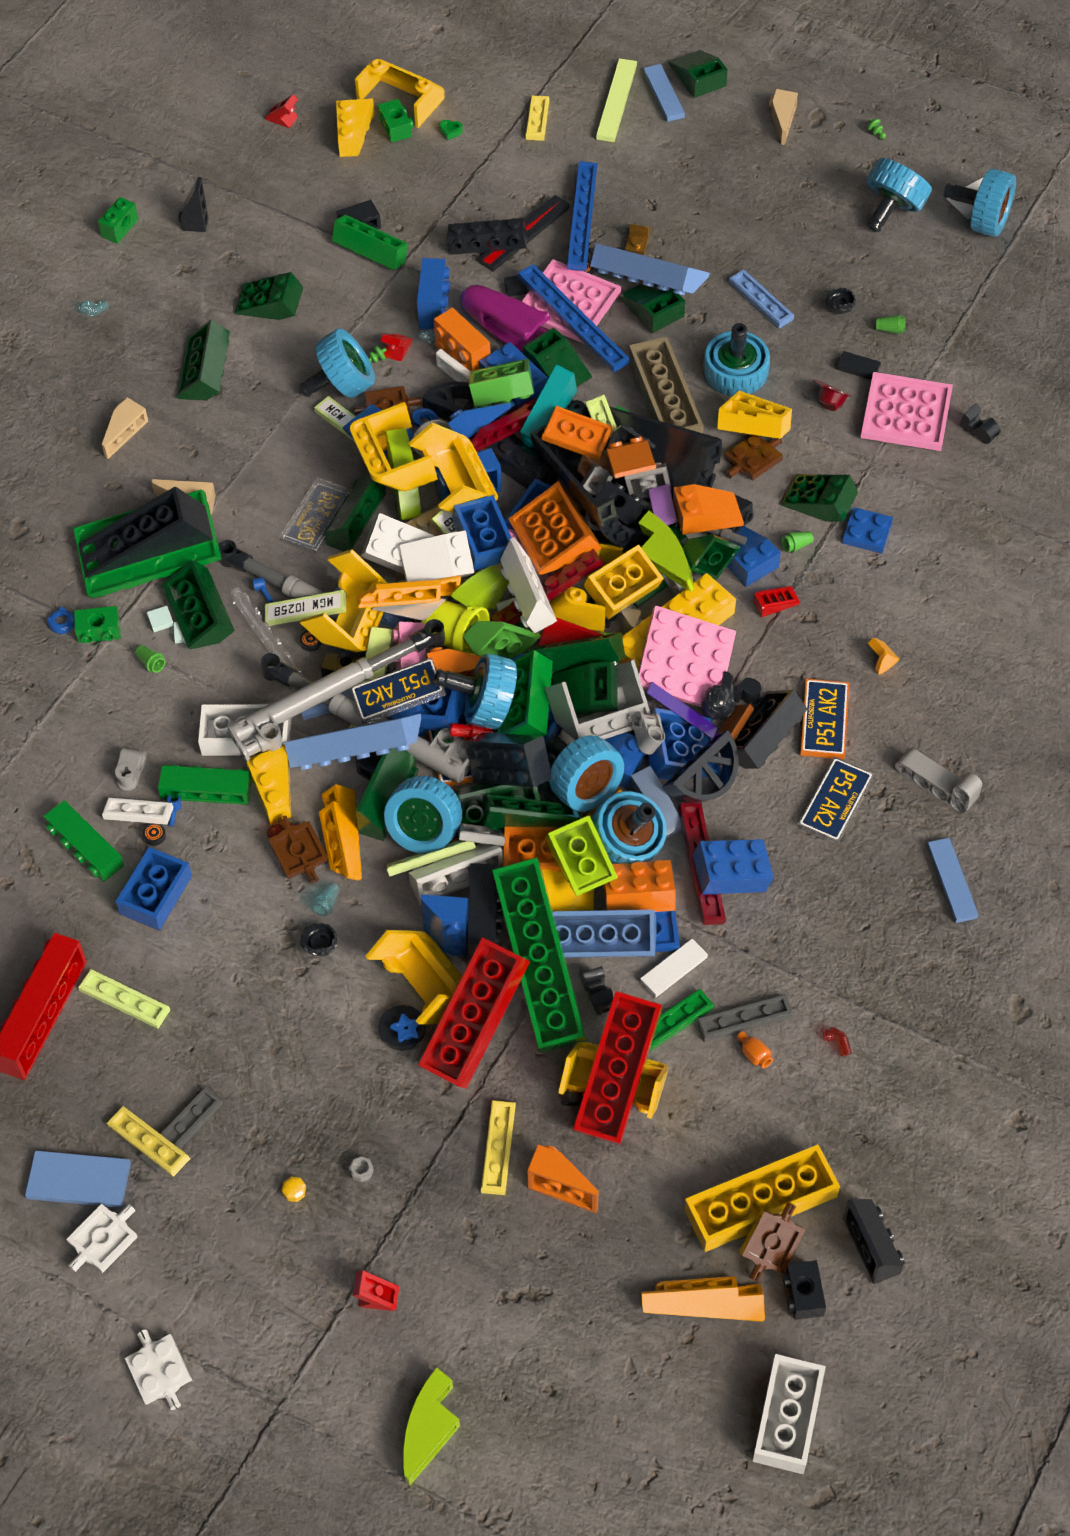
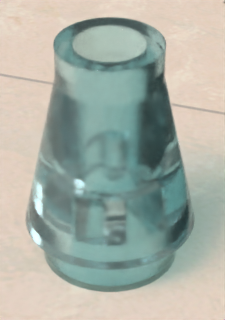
M329 883L313 899V911L320 916H327L332 913L338 894L341 891L340 887L335 883Z

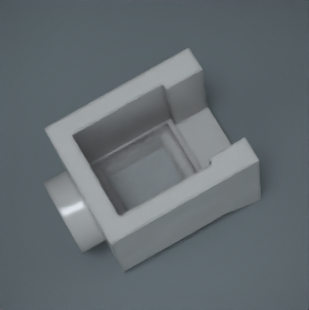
M593 462L581 485L592 497L594 495L597 496L607 481L612 480L613 476L611 472Z

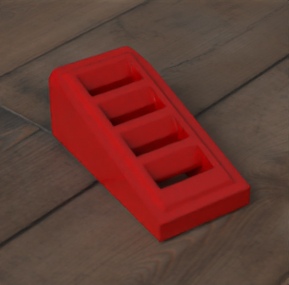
M792 586L759 591L754 593L753 603L761 617L800 604V600ZM786 594H789L792 599L788 600Z

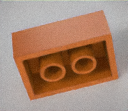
M453 307L434 319L435 346L438 351L442 349L469 371L479 370V361L490 355V341Z
M670 860L612 864L618 878L603 885L606 911L655 910V912L676 910L675 884Z

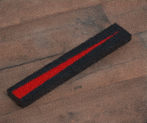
M554 195L525 219L528 235L527 244L570 209V204ZM520 249L487 251L479 257V263L494 272Z

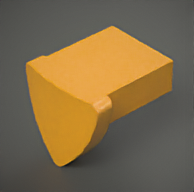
M873 637L868 642L870 647L879 656L875 671L879 675L889 670L899 661V658L884 641Z

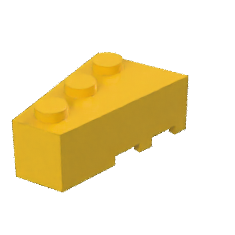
M373 99L336 101L340 157L358 156L364 143L366 132L370 128L371 119L375 115Z
M738 391L719 408L718 429L781 439L790 430L792 409Z
M281 746L275 751H267L250 757V760L246 762L247 769L250 771L252 783L270 825L278 823V818L282 817L283 819L284 815L287 816V819L291 818L290 765L286 746Z

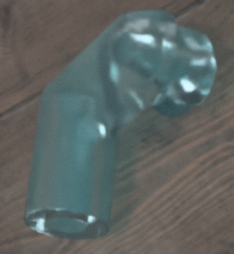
M106 300L98 304L84 301L79 305L80 311L90 316H97L110 308Z
M426 329L418 333L419 340L426 343H435L434 330Z

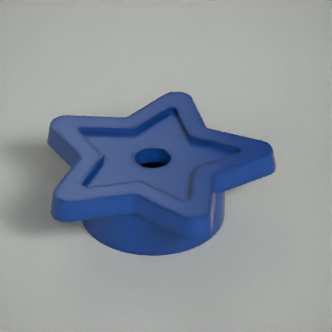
M401 1014L399 1022L390 1026V1029L397 1032L399 1042L418 1038L416 1028L419 1024L416 1022L417 1019H409L405 1014Z

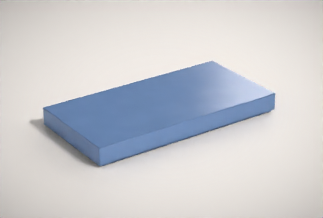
M35 1151L25 1197L31 1200L95 1206L103 1204L106 1207L122 1208L131 1161L130 1159Z

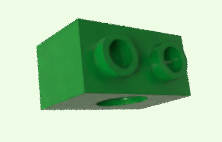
M399 99L378 104L379 120L391 143L412 137L413 121L411 117L408 118L406 107L401 105Z
M119 197L98 221L101 237L118 244L139 220L136 204Z
M117 606L74 610L75 633L78 643L121 639L120 615Z

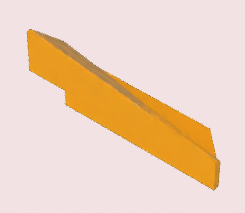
M457 575L437 580L375 584L364 595L356 596L358 608L440 601L441 596L452 595L460 586L461 577Z
M335 784L321 794L325 807L319 811L330 870L340 873L346 878L359 881L362 879L355 791L354 789Z
M736 1276L661 1281L656 1284L655 1291L641 1292L644 1313L750 1321L765 1320L762 1285L752 1284L738 1287Z

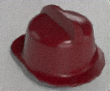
M812 379L813 382L819 385L818 401L826 410L836 411L843 406L848 396L852 397L822 381Z

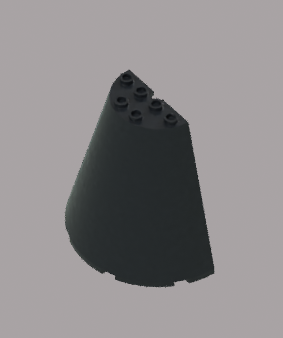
M586 404L572 411L591 418ZM609 406L617 428L621 424L630 426L636 433L648 438L651 443L656 445L652 455L655 463H666L672 490V500L674 487L695 484L712 488L716 478V474L713 473L715 464L720 463L722 439ZM547 425L530 433L534 447L610 542L625 550H631L635 546H641L649 540L650 537L643 534L639 525L640 520L649 510L644 509L631 527H626L619 522L615 506L621 507L624 505V499H618L615 505L614 499L610 496L596 501V496L592 497L581 485L584 477L577 469L582 454L542 440V435ZM625 476L613 477L610 482L613 484L617 482L625 488L624 492L630 496ZM599 481L590 483L597 486ZM678 521L676 523H673L677 528L680 529Z

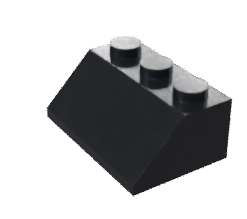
M872 1199L847 1200L843 1220L873 1284L900 1275L905 1263L900 1250L896 1251L893 1245L894 1238L891 1230L885 1228L882 1220L884 1218L879 1206L875 1207Z

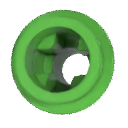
M899 314L877 318L876 329L895 334L905 332V316H900Z
M810 531L786 533L781 538V545L785 552L794 553L813 543L814 538Z
M144 645L136 649L135 655L148 671L158 673L165 667L166 661L161 653Z

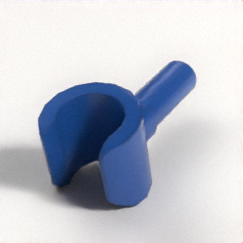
M264 578L252 579L254 590H262L268 603H273V599L266 588Z
M171 795L167 797L168 803L173 805L168 825L170 827H174L176 812L182 807L179 795L178 800L172 802Z

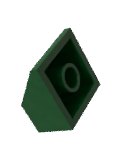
M711 534L689 539L683 546V551L691 571L702 575L707 573L717 580L741 546Z

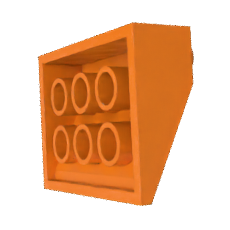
M559 482L508 518L540 575L563 568L592 549H595L597 552L602 548L572 496Z

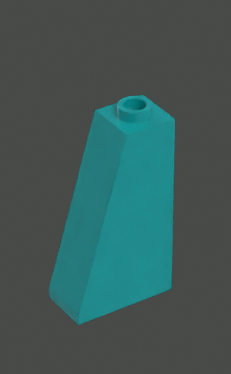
M559 365L555 366L520 431L522 441L528 447L532 448L534 446L530 433L548 424L555 406L566 409L576 395L577 387L574 373Z

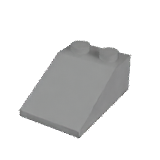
M655 463L656 469L625 476L629 494H634L644 500L650 498L649 489L669 484L671 490L666 463Z

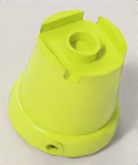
M445 600L421 623H424L425 626L429 620H440L444 625L446 637L442 646L475 655L463 635L477 621H490L488 610L484 607L476 605L466 607Z

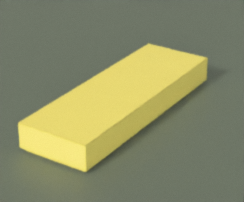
M531 95L526 140L544 141L549 109L548 96Z

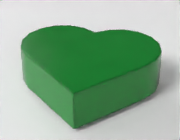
M442 120L439 123V131L448 141L462 134L463 125L459 121Z

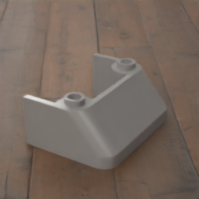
M634 660L615 665L619 684L618 711L598 712L577 719L566 682L546 687L545 690L555 722L574 740L588 735L607 739L634 730L632 728V717L636 711L651 715Z

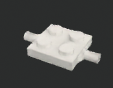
M101 1204L66 1239L78 1253V1256L68 1266L76 1272L87 1262L93 1264L103 1273L137 1238V1234L125 1222L135 1212V1209L127 1204L117 1214Z
M146 1329L142 1330L143 1334L139 1332L137 1335L143 1347L126 1357L125 1360L144 1403L147 1405L159 1398L166 1397L170 1409L175 1410V1406L177 1408L181 1406L175 1392L184 1384L192 1381V1378L171 1334L152 1342Z

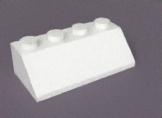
M511 538L500 559L503 566L501 572L506 581L509 580L510 582L507 587L512 596L516 597L514 604L519 612L522 611L523 615L520 618L526 628L530 627L536 633L555 623L557 619L530 557L516 538Z
M479 843L474 849L435 861L424 867H417L409 872L410 885L419 904L421 905V894L445 896L469 887L470 863L498 864V868L503 867L501 847L493 844Z

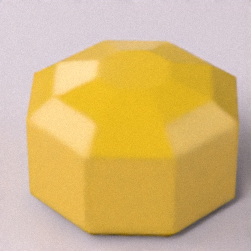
M291 1176L283 1182L282 1194L287 1201L298 1202L305 1197L306 1185L301 1178Z

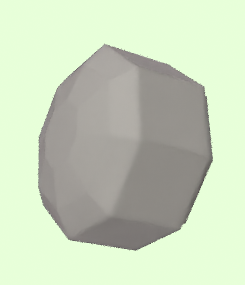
M363 1156L353 1159L349 1166L352 1178L359 1182L370 1179L374 1171L370 1159Z

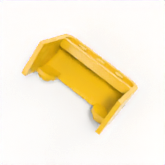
M381 59L371 61L355 78L357 99H364L379 81L419 97L414 104L415 127L417 128L421 126L445 97L442 86Z
M405 402L358 419L350 425L352 438L372 480L399 491H409L438 480L431 455L391 469L383 452L387 450L385 430L408 429L412 427Z
M431 422L408 442L409 446L423 451L425 456H432L434 466L440 469L451 492L447 498L438 504L439 508L453 513V507L457 504L494 495L495 500H498V495L473 444L466 436Z
M600 544L602 548L597 551L604 564L603 568L620 557L623 553V548ZM563 568L555 570L554 575L561 571ZM571 586L549 601L555 617L590 630L604 632L606 606L586 603L587 595L584 590Z
M351 549L329 556L327 559L341 572L338 585L340 590L346 592V612L339 613L336 622L327 614L321 613L301 619L300 624L323 644L354 652H362L368 648L371 627H378L384 612L372 610L374 607L358 608L356 596L364 595L375 584H387V582Z
M387 930L365 956L367 960H382L384 968L390 973H402L426 1004L422 1008L423 1013L416 1020L418 1024H439L463 976L428 934L422 931Z
M578 1042L566 1058L559 1094H564L567 1089H569V1092H585L599 1045L588 1042ZM651 1059L646 1060L633 1103L638 1111L648 1113L647 1118L652 1119L657 1110L669 1068L668 1065Z

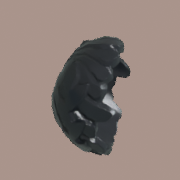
M840 287L828 291L825 304L827 308L837 314L849 313L856 305V296L849 289Z
M718 684L709 687L705 691L703 701H701L702 711L713 720L727 718L735 708L734 694L725 685Z
M315 923L304 929L300 943L302 948L309 954L321 957L327 956L336 948L338 941L337 933L329 924Z

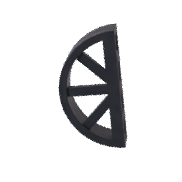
M468 382L443 383L433 387L422 396L423 408L434 411L439 418L448 422L451 421L450 416L458 410L466 411L474 406ZM462 398L469 401L464 408H461L454 404L453 399Z
M727 730L716 734L662 788L670 796L683 803H703L726 793L735 781L739 764L737 747L730 732ZM718 751H720L721 757H717L714 755ZM708 763L722 765L720 779ZM702 770L715 786L707 795L701 794ZM694 776L693 792H691L683 785Z

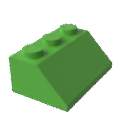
M529 359L470 371L469 386L474 406L485 407L491 406L492 403L496 402L507 403L511 399L518 397L519 399H526L534 394Z
M477 621L463 635L475 655L483 656L489 653L512 659L521 653L524 654L541 637L539 633H534L533 631L505 622Z

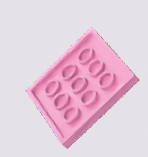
M554 259L543 272L596 326L621 293V286L584 271L569 270L566 264ZM531 290L522 302L537 310L548 312L550 315V319L544 325H541L542 327L549 330L554 327L562 335L583 343Z
M873 372L861 438L941 451L953 385Z
M655 606L638 670L643 690L648 691L651 683L654 682L679 701L702 708L701 701L705 697V691L713 685L722 684L724 672L728 670L736 631Z

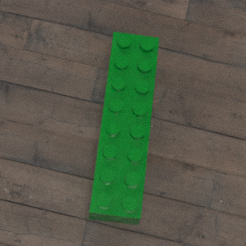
M538 858L492 870L513 951L515 954L530 961L521 982L539 1050L543 1053L587 1041Z

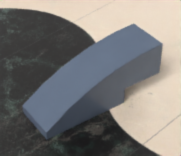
M649 766L631 775L630 785L635 792L650 798L662 811L667 827L666 838L681 831L680 817L652 768Z

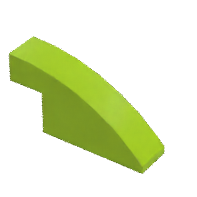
M406 428L385 430L388 462L391 469L414 461L411 446L408 444L410 441ZM418 487L409 491H399L391 488V491L396 495L398 517L401 520L414 519L421 515Z
M648 511L639 522L643 534L650 537L643 545L642 550L661 574L692 592L694 586L691 569L682 546L671 529L659 517Z
M502 563L487 567L476 573L452 593L451 597L466 607L476 605L486 609H495L507 585L510 584L509 580L506 581L501 572V569H503Z
M438 1368L434 1370L420 1391L411 1411L406 1429L404 1476L409 1486L460 1427L459 1418L440 1404L453 1389L452 1379Z

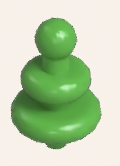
M870 118L867 130H873L874 135L878 134L880 139H885L886 134L882 132L883 126L879 125L880 119L872 120Z
M374 346L375 353L369 352L370 357L368 359L370 362L374 361V363H377L379 357L381 360H385L386 357L383 353L387 350L385 347L380 349L378 346Z

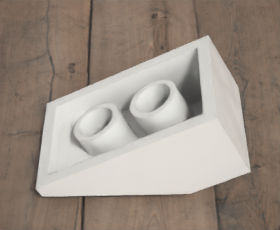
M466 531L443 534L399 545L406 582L437 580L457 575L463 578L474 573Z

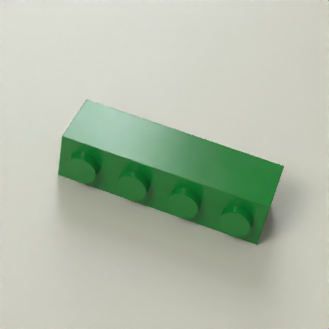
M344 215L334 221L332 241L341 247L348 248L356 254L363 255L371 261L378 262L391 270H396L406 263L407 242L348 215Z
M162 765L158 790L163 800H167L169 795H171L172 800H178L179 795L181 801L249 805L252 779L250 771L243 769L227 770L219 767L211 769L199 766L180 767L178 765Z
M65 800L44 815L47 832L51 836L56 835L65 850L70 849L76 861L87 866V870L92 877H98L104 883L124 867L121 855Z

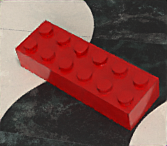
M55 932L51 939L46 941L44 952L41 958L36 960L32 975L25 980L23 991L20 997L15 999L10 1016L2 1023L0 1032V1072L25 1081L87 963L80 941Z
M482 937L418 1066L458 1087L467 1089L530 961Z
M615 991L573 1129L575 1132L621 1146L662 1010L661 1004Z

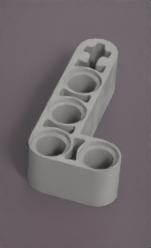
M909 748L895 764L896 770L901 775L959 813H966L980 795L982 781L977 775L968 772L960 779L914 748Z

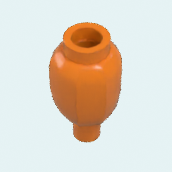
M744 1031L738 1034L737 1038L742 1043V1052L752 1064L766 1068L772 1063L771 1050L756 1037H749Z

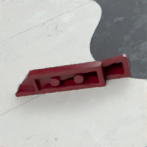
M534 398L515 405L470 437L469 440L476 452L520 431L538 399Z

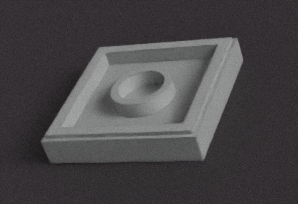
M461 823L457 831L459 840L500 846L505 844V836L501 828L500 830H491L486 826Z

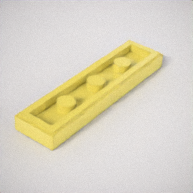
M492 1100L481 1193L505 1195L515 1102Z
M124 1106L107 1122L109 1128L173 1177L190 1160L186 1153Z

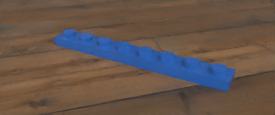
M579 161L567 269L586 271L598 163Z
M534 264L518 272V278L613 373L629 364V357Z

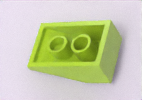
M586 816L546 835L545 839L551 853L576 897L618 878L590 816Z

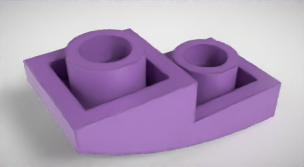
M669 484L649 489L653 513L667 526L676 523L677 517Z

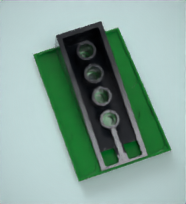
M175 486L138 509L73 528L87 596L91 598L103 597L161 577H169L178 572L191 560L207 565L222 559L206 492L203 490L186 494Z

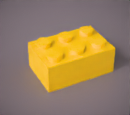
M637 545L590 575L583 586L597 605L606 606V617L610 619L656 589L664 578L642 548Z

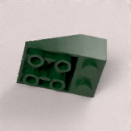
M699 50L669 61V65L694 98L727 86L728 69L716 56Z
M292 272L247 282L243 285L235 314L275 320L293 317L296 314L304 287Z
M641 283L619 295V298L652 333L683 318L685 314V300L680 294L673 293V288L665 291L658 289V284H654V287Z
M554 327L523 346V354L547 376V380L556 365L574 373L576 387L592 378L591 373L568 340Z
M796 474L781 505L825 522H843L858 494V490L850 475Z
M611 661L589 663L553 674V685L566 682L575 714L618 711L617 668Z

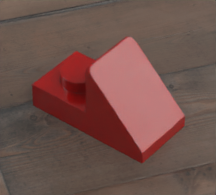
M292 94L274 105L264 118L281 126L291 127L298 118V115L293 111L295 109L294 104L298 101V98Z
M396 333L382 334L381 342L386 343L385 348L387 350L384 352L385 357L402 361L413 338Z
M362 1270L356 1272L352 1296L359 1299V1307L395 1311L400 1286Z

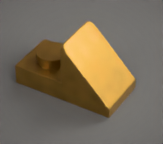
M630 224L625 251L645 255L651 227Z

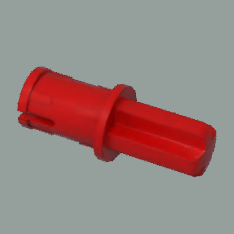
M452 723L449 725L448 734L451 736L467 739L482 733H493L492 729L475 726L473 723L469 725Z

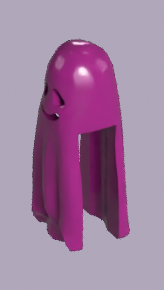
M471 285L461 293L460 303L465 312L502 344L506 345L511 342L521 353H523V346L547 332L546 329L540 326L550 319L548 312L537 310L522 301L481 285Z

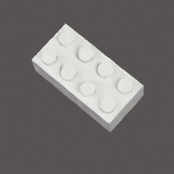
M379 513L373 520L360 557L404 574L399 545L435 536Z
M269 704L202 705L198 740L201 755L242 756L228 732L227 725ZM292 718L278 724L283 741L282 746L285 745V742L290 741ZM260 751L252 756H256L264 752Z
M775 1354L753 1462L804 1474L826 1366Z

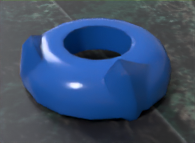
M421 408L412 413V421L418 428L424 424L419 420L421 418H426L429 421L438 420L437 414L430 409Z
M60 607L59 610L53 612L48 617L47 624L54 633L65 634L75 627V616L64 607ZM60 616L67 618V621L63 624L55 622Z

